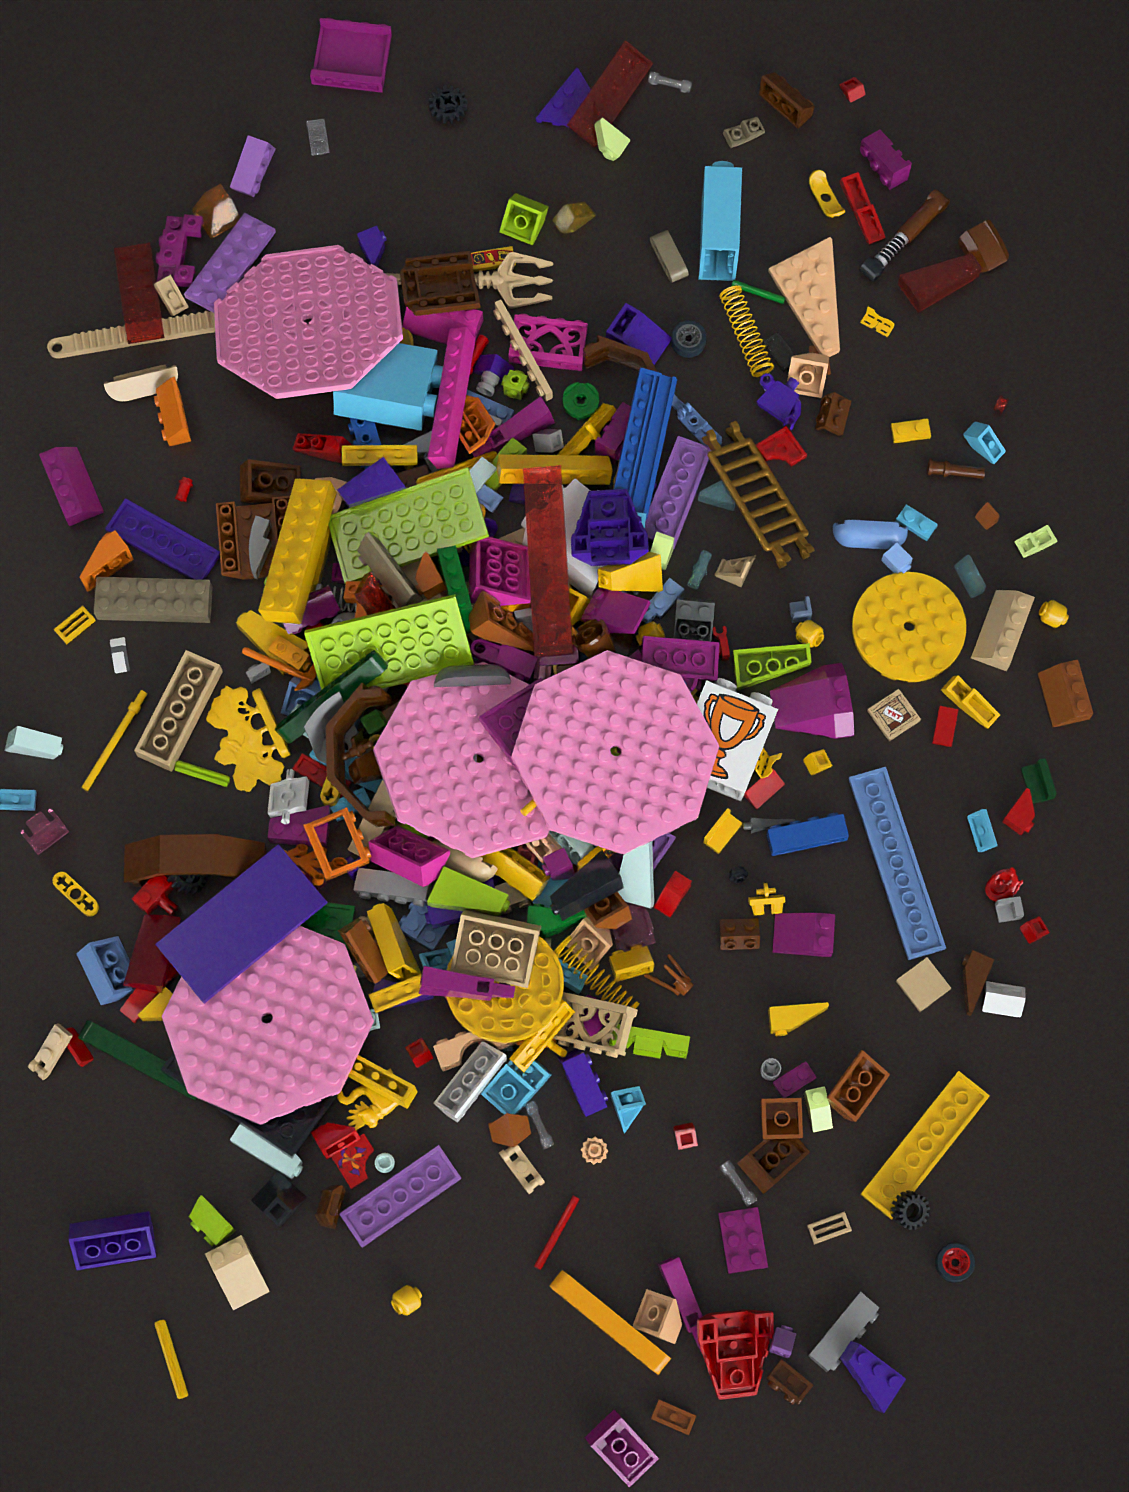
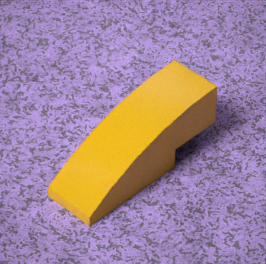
M959 675L953 676L941 689L951 701L986 729L1000 716L975 688L971 689Z

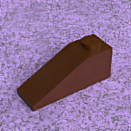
M974 950L971 951L970 955L966 954L962 965L965 966L963 969L966 1015L969 1016L974 1011L994 962L993 958Z

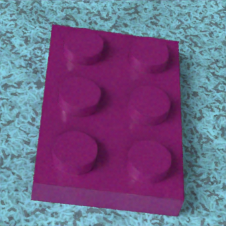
M758 1207L718 1213L728 1274L768 1268Z

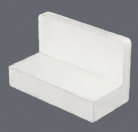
M986 981L982 1011L1021 1017L1026 999L1025 987Z

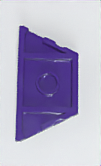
M577 67L536 117V122H551L552 125H564L575 128L595 104L596 98Z

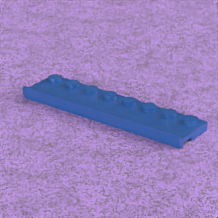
M640 368L613 490L627 489L636 512L646 513L647 520L677 379L676 377H668L659 372Z

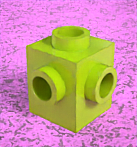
M510 370L508 375H504L501 383L505 395L519 400L522 399L524 393H527L530 384L527 381V375L519 370Z

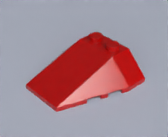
M743 1309L708 1313L697 1320L698 1343L719 1400L757 1395L763 1374V1363L769 1352L767 1351L769 1341L774 1334V1314L772 1311Z

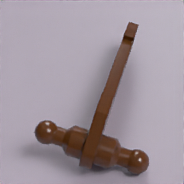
M365 727L358 729L355 736L351 737L352 748L347 753L341 755L342 760H347L350 757H360L366 752V749L374 746L373 741H369L368 733L363 736Z

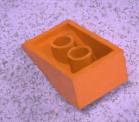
M115 530L106 533L102 537L80 575V579L87 592L96 587V577H110L134 560L128 546Z

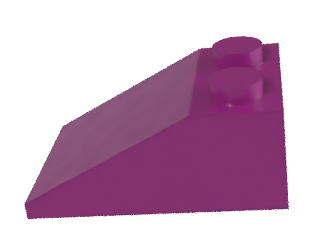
M597 588L581 619L584 623L592 619L597 621L602 619L606 623L609 633L635 634L651 602L621 591Z
M775 914L772 953L831 957L833 954L835 914Z
M615 1410L584 1437L628 1487L632 1486L659 1460L655 1453Z

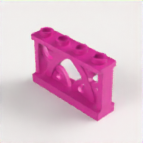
M527 314L514 315V323L518 330L522 326L531 327L530 331L524 329L528 338L523 336L522 338L538 366L582 371L583 348H585L588 328L587 323L581 320L566 321L563 318L549 319L545 316L532 317ZM551 332L562 344L554 346L549 353H545L541 344L535 340ZM569 332L579 333L580 339L574 343H569V341L575 338V335L570 336ZM510 343L509 363L521 364L518 350L514 351ZM580 345L579 357L573 356L572 348ZM534 346H536L539 349L538 352L531 350L534 348ZM563 348L565 349V350H560V352H562L563 354H556V353H555V352H556L557 350H559V349H563Z

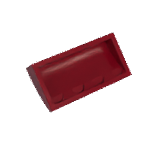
M144 915L123 983L124 986L162 993L171 963L155 944L181 924V917Z

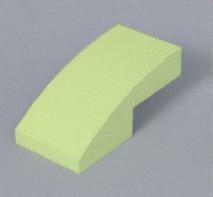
M1046 525L1014 542L1023 558L1055 544L1057 539L1050 527Z

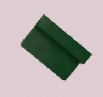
M1046 758L1039 759L1036 764L1021 768L1026 788L1030 789L1033 804L1055 798L1057 793Z

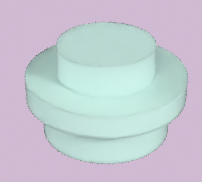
M381 1153L376 1157L375 1167L379 1172L388 1173L394 1168L395 1161L392 1155Z

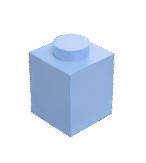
M896 543L883 554L881 561L893 573L898 574L902 572L904 574L912 567L911 562L913 558Z

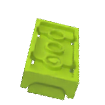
M631 1026L626 1048L628 1049L635 1042L633 1054L660 1059L663 1047L666 1055L686 1059L690 1036ZM613 1031V1032L611 1033V1034L614 1035L615 1041L612 1040V1038H610V1039H609V1045H610V1046H613V1045L616 1044V1041H617V1037H618V1036H617V1033H616L615 1031Z

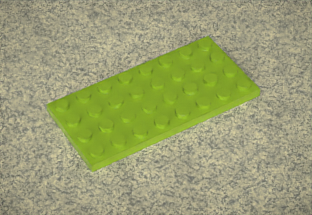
M468 467L331 514L328 524L345 584L346 581H362L372 577L370 574L371 568L368 565H363L358 558L360 554L357 551L365 534L368 532L382 542L400 567L420 561L425 552H428L430 557L437 555L438 548L455 545L458 548L489 537Z
M455 594L308 629L304 632L321 690L373 650H376L389 665L382 674L366 685L368 688L370 686H379L383 689L408 683L413 680L436 675L448 666L474 665Z

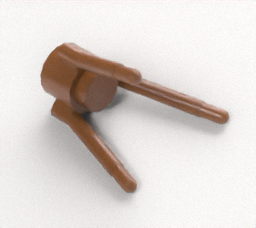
M670 954L667 957L681 976L679 977L667 964L664 965V968L676 979V982L673 984L676 988L653 976L644 974V977L674 992L677 996L680 993L684 996L694 985Z

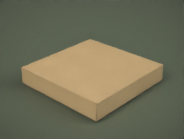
M928 957L896 980L897 984L919 1012L951 990L949 984Z

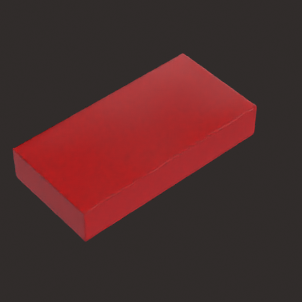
M939 706L933 744L947 747L952 746L959 709Z

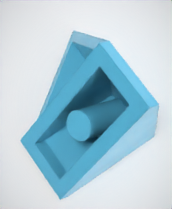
M448 948L419 954L423 967L428 966L447 970L448 963L452 958Z
M640 1086L611 1092V1100L624 1134L642 1107L646 1105Z

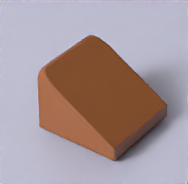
M987 502L976 514L975 518L988 530L997 523L999 514Z

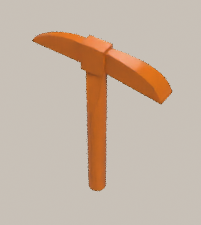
M244 647L242 650V654L301 678V682L295 687L294 691L302 690L312 685L317 676L314 664L308 672L303 673L247 647Z

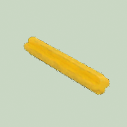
M164 1319L155 1322V1328L177 1398L182 1399L188 1396V1391L166 1321Z

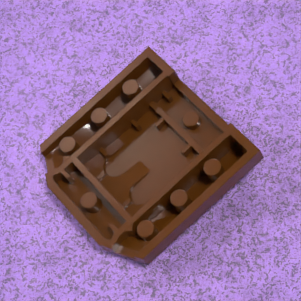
M471 251L406 259L405 266L400 271V280L404 304L415 316L480 308Z

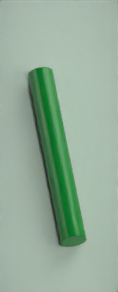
M733 280L731 285L740 286L743 291L784 304L786 298Z

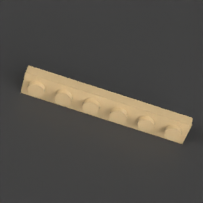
M502 300L496 301L495 310H493L497 320L502 321V329L505 335H509L512 339L510 343L514 351L518 350L521 364L527 366L530 380L532 382L535 381L537 384L536 390L539 396H543L545 401L552 399V390Z

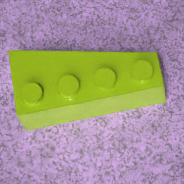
M810 643L733 650L732 658L735 685L737 686L736 691L810 666Z

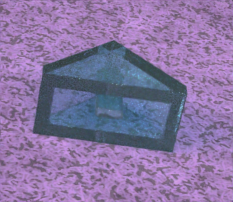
M722 480L701 490L699 493L698 501L731 511L735 510L736 503Z

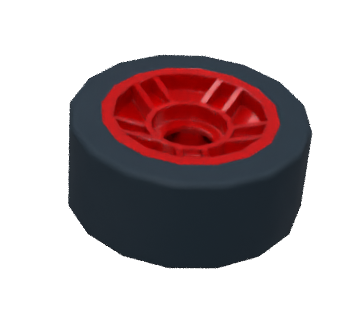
M948 1244L937 1254L935 1261L936 1270L946 1281L953 1283L961 1282L967 1279L974 1271V1255L963 1244ZM958 1259L959 1265L956 1267L952 1265V1260Z

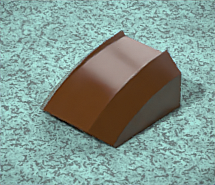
M985 220L959 237L958 245L978 273L990 271L1006 262L1009 258L1007 248L991 220Z
M331 1185L321 1191L318 1209L314 1215L320 1226L336 1229L346 1193L342 1185Z

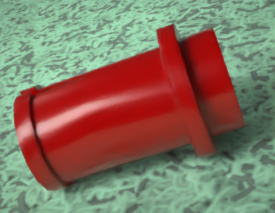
M182 477L179 480L180 485L175 496L176 500L181 502L187 501L190 488L193 487V480Z

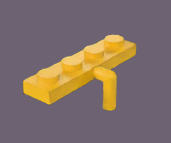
M603 403L557 455H579L592 439L596 440L597 437H601L599 434L601 429L611 420L616 412V408L613 405Z
M561 1000L559 1008L551 1021L539 1032L526 1038L509 1059L521 1071L525 1072L546 1046L561 1057H565L567 1051L552 1039L575 1011L564 1000Z

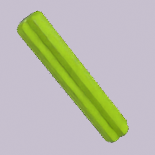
M180 760L176 762L174 767L175 771L227 787L230 782V777Z

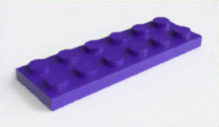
M126 498L105 528L106 532H113L115 530L124 542L190 579L205 580L220 557V551Z

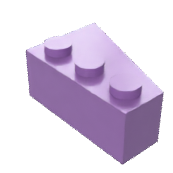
M248 135L230 188L254 197L259 192L260 183L276 148L266 141Z

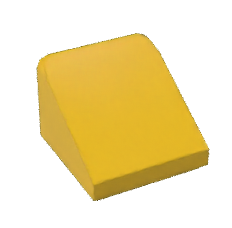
M824 749L812 752L803 759L811 775H815L833 766Z

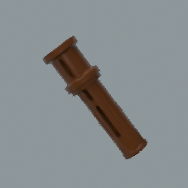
M929 458L927 465V475L937 474L943 477L954 475L984 479L985 467L950 464L947 460L939 462Z

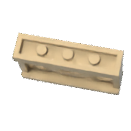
M563 992L562 1000L575 1013L554 1036L553 1039L558 1040L557 1044L569 1047V1044H574L573 1048L584 1051L587 1047L590 1048V1052L597 1054L605 1051L607 1056L617 1058L618 1055L625 1056L633 1018L636 1017L638 1010L621 1004ZM586 1008L588 1009V1014H587V1015L584 1014V1010H585ZM597 1009H599V1019L606 1027L597 1034L590 1036L584 1027L583 1021L591 1019ZM607 1013L610 1014V1017L607 1019L610 1021L609 1023L605 1020ZM621 1021L620 1029H618L617 1026ZM574 1022L575 1025L570 1026L568 1029L569 1031L573 1030V1035L567 1036V1026L569 1023ZM615 1031L618 1036L615 1045L610 1046L608 1041L610 1038L615 1041L614 1035L611 1034ZM579 1036H580V1037L583 1039V1041L576 1040V1039H578Z

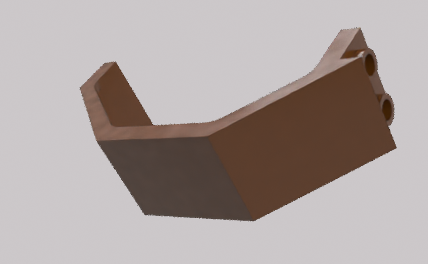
M597 335V343H589L583 348V364L586 369L610 360L637 371L640 368H645L657 372L647 352Z
M361 683L326 725L327 780L365 820L376 827L395 826V818L385 810L370 812L347 786L345 781V760L341 759V755L345 753L346 733L368 707L392 705V697L379 686H370L368 688L364 683Z
M218 834L154 836L125 844L124 883H132L134 887H142L141 880L160 875L215 874L237 878L266 855L267 847L265 842Z

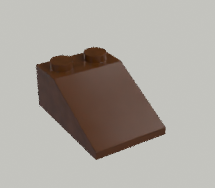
M247 459L240 465V502L272 503V497L290 496L295 479H301L300 465Z
M798 1138L764 1139L737 1164L764 1194L805 1158L810 1151Z

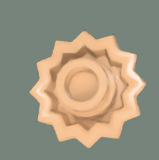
M596 1136L592 1139L588 1138L586 1142H583V1147L580 1149L583 1153L582 1157L586 1158V1162H591L593 1165L597 1162L601 1163L602 1159H606L608 1152L607 1144L603 1142L602 1138L598 1139Z

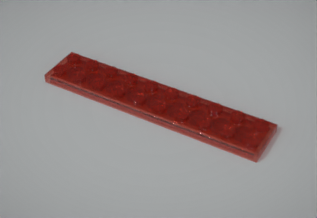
M562 466L523 468L534 656L572 655L574 653Z

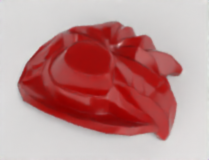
M1014 867L1002 869L996 872L987 882L985 887L986 895L995 902L1000 899L1013 897L1023 884V880L1019 881Z

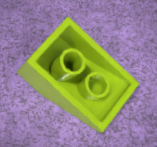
M202 1195L198 1198L189 1216L192 1220L190 1224L197 1232L202 1230L206 1234L204 1239L211 1246L215 1244L219 1247L236 1230Z

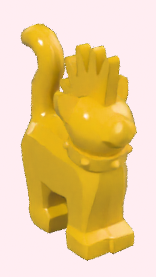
M359 1086L352 1090L348 1097L344 1096L342 1090L337 1095L339 1102L345 1105L354 1103L361 1095H366L371 1101L372 1105L370 1107L361 1101V1106L355 1104L357 1110H349V1113L354 1115L347 1117V1120H353L348 1126L355 1125V1130H358L365 1124L370 1128L376 1127L379 1119H383L384 1116L388 1115L399 1105L366 1086Z

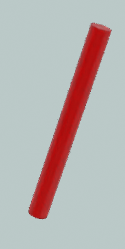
M572 1196L536 1261L534 1267L537 1269H542L580 1199L576 1196Z

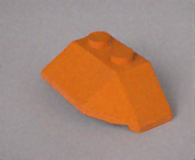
M466 395L459 438L469 454H471L486 443L496 423L478 397Z

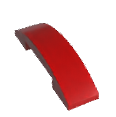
M170 964L164 988L172 979L179 975L172 964ZM136 988L124 1003L120 1012L135 1024L139 1019L138 1014L159 993Z

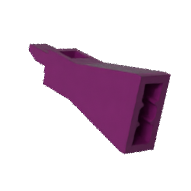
M539 397L508 421L492 430L486 443L472 452L473 456L477 457L491 451H495L498 454L512 437L519 442L553 425L555 421L542 397Z
M428 966L423 967L419 994L470 998L491 1001L492 997L514 998L515 986L494 983L492 978L472 976Z
M673 1256L657 1263L672 1298L677 1300L679 1313L687 1332L692 1333L701 1352L698 1343L697 1320L703 1316L681 1260L678 1256Z

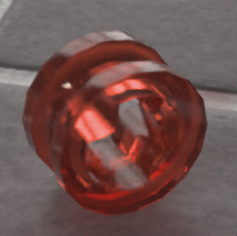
M1000 395L993 410H999L1002 414L1009 399H1004Z

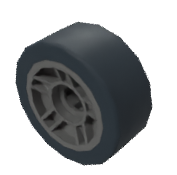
M685 320L678 323L672 331L671 345L678 355L692 358L703 351L706 345V332L704 327L698 322Z

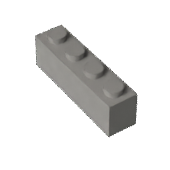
M358 868L353 890L363 899L376 897L384 902H388L391 899L400 904L413 902L414 905L423 907L425 904H428L427 900L436 882L433 881L429 885L422 887L394 872Z
M860 1292L808 1357L826 1372L830 1369L834 1371L841 1363L839 1358L850 1341H853L856 1337L860 1339L866 1332L865 1325L868 1322L872 1324L879 1316L877 1313L879 1307Z

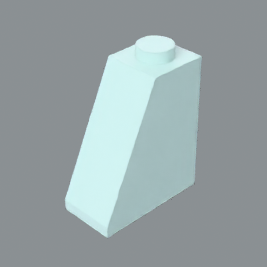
M17 726L8 733L4 751L54 759L62 753V738Z

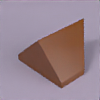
M506 1113L496 1121L488 1123L492 1142L515 1147L531 1134L527 1115L521 1116Z

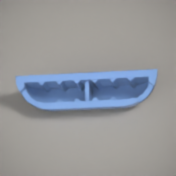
M845 520L844 524H833L835 539L841 545L851 548L889 550L896 543L901 546L908 534L907 526L899 527V523Z

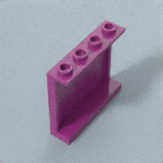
M329 17L320 18L321 27L314 67L310 73L311 83L314 85L382 93L392 38L391 26L370 24L368 22H352L351 20H335Z

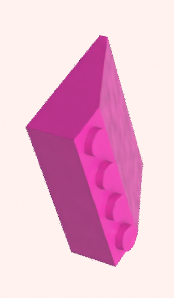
M492 537L473 542L470 547L469 598L471 603H476L482 591H485L501 602L499 606L530 603L531 547Z

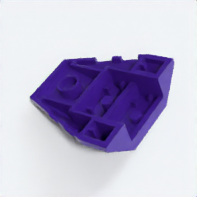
M627 489L588 491L581 516L571 537L572 557L590 566L631 564L648 553V533L641 523L640 516H638Z

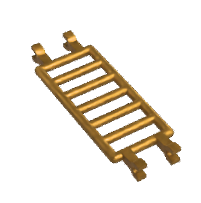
M737 421L731 422L729 424L730 427L725 430L728 436L734 440L732 444L721 447L716 439L714 430L707 431V436L702 437V441L711 450L707 453V456L764 551L773 552L779 568L785 567L787 565L786 562L791 560V557L784 552L781 546L794 541L800 549L801 557L803 559L810 557L809 553L814 552L815 549L805 539L809 532L753 440L743 437ZM748 446L753 454L725 465H721L717 459L720 455ZM755 461L758 462L762 469L733 481L726 474L728 471ZM765 476L771 484L768 487L741 497L735 489L738 486ZM776 492L781 500L749 512L745 505L746 502ZM783 507L786 508L790 515L760 528L754 518ZM791 523H795L799 530L797 533L768 543L763 535Z

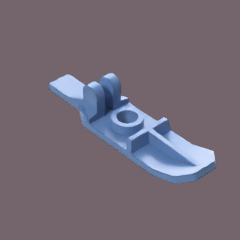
M674 394L672 406L677 411L678 419L701 444L706 445L702 441V437L707 436L706 432L713 428L688 402L684 404ZM691 419H696L697 422H696V423H692L690 420H691ZM714 430V432H715V434H716V439H717L718 443L721 445V444H722V436H720V435Z

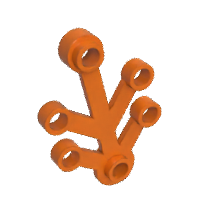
M298 844L296 848L288 852L284 850L296 865H299L312 877L314 885L320 886L324 883V875L313 868H321L318 861L314 860L317 858L314 851L307 854L308 847L305 844ZM322 847L326 855L327 849L325 847ZM336 857L332 862H329L331 870L348 864L347 860L342 857Z

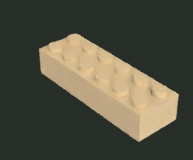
M185 650L134 750L137 757L171 772L173 771L223 672L219 664Z

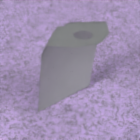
M340 692L323 702L304 726L316 758L323 763H326V739L324 738L326 735V725L344 704ZM354 724L345 735V743L348 745V750L345 753L352 748L351 737L357 733Z

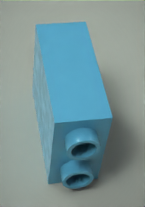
M718 161L713 163L712 166H705L699 258V279L733 281L736 278L740 245L742 168L734 167L732 163L727 161Z
M398 343L352 389L333 391L334 415L422 431L425 416L435 417L438 395H433L432 390L433 387L440 388L443 366L437 365V350Z

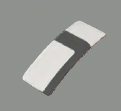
M125 638L110 640L115 673L130 671Z

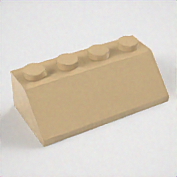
M996 590L971 659L1007 672L1035 597L1019 591Z

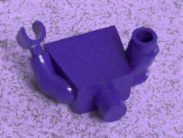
M770 373L763 374L760 378V384L763 386L765 393L757 400V406L781 421L783 426L790 424V430H793L795 422L801 415L799 394L794 391L799 382L790 377L784 385L778 380L775 382L774 377Z

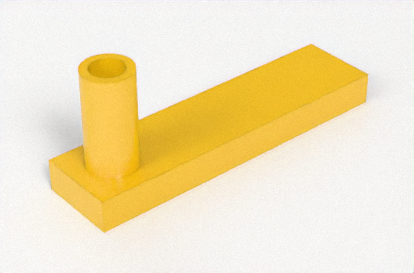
M417 445L342 446V466H371L382 457L385 458L389 465H403L407 470L413 469L414 465H418Z

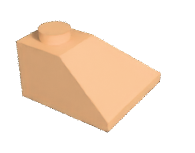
M816 353L792 356L787 381L792 377L799 382V385L794 390L796 393L822 398L829 356Z
M585 917L572 932V939L566 947L569 949L577 942V945L571 952L574 954L580 948H583L577 958L580 959L588 953V956L582 962L584 965L594 958V961L588 967L591 970L613 945L610 929L595 928L589 918Z
M646 1289L632 1327L675 1344L682 1327L677 1300Z

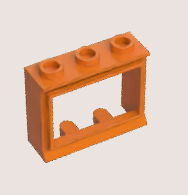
M347 807L303 825L326 881L369 864L368 858L371 857L368 847H363L361 842L364 837L360 828L357 830L355 828L354 822H356L354 813L353 811L349 812ZM343 816L361 859L332 871L314 827Z

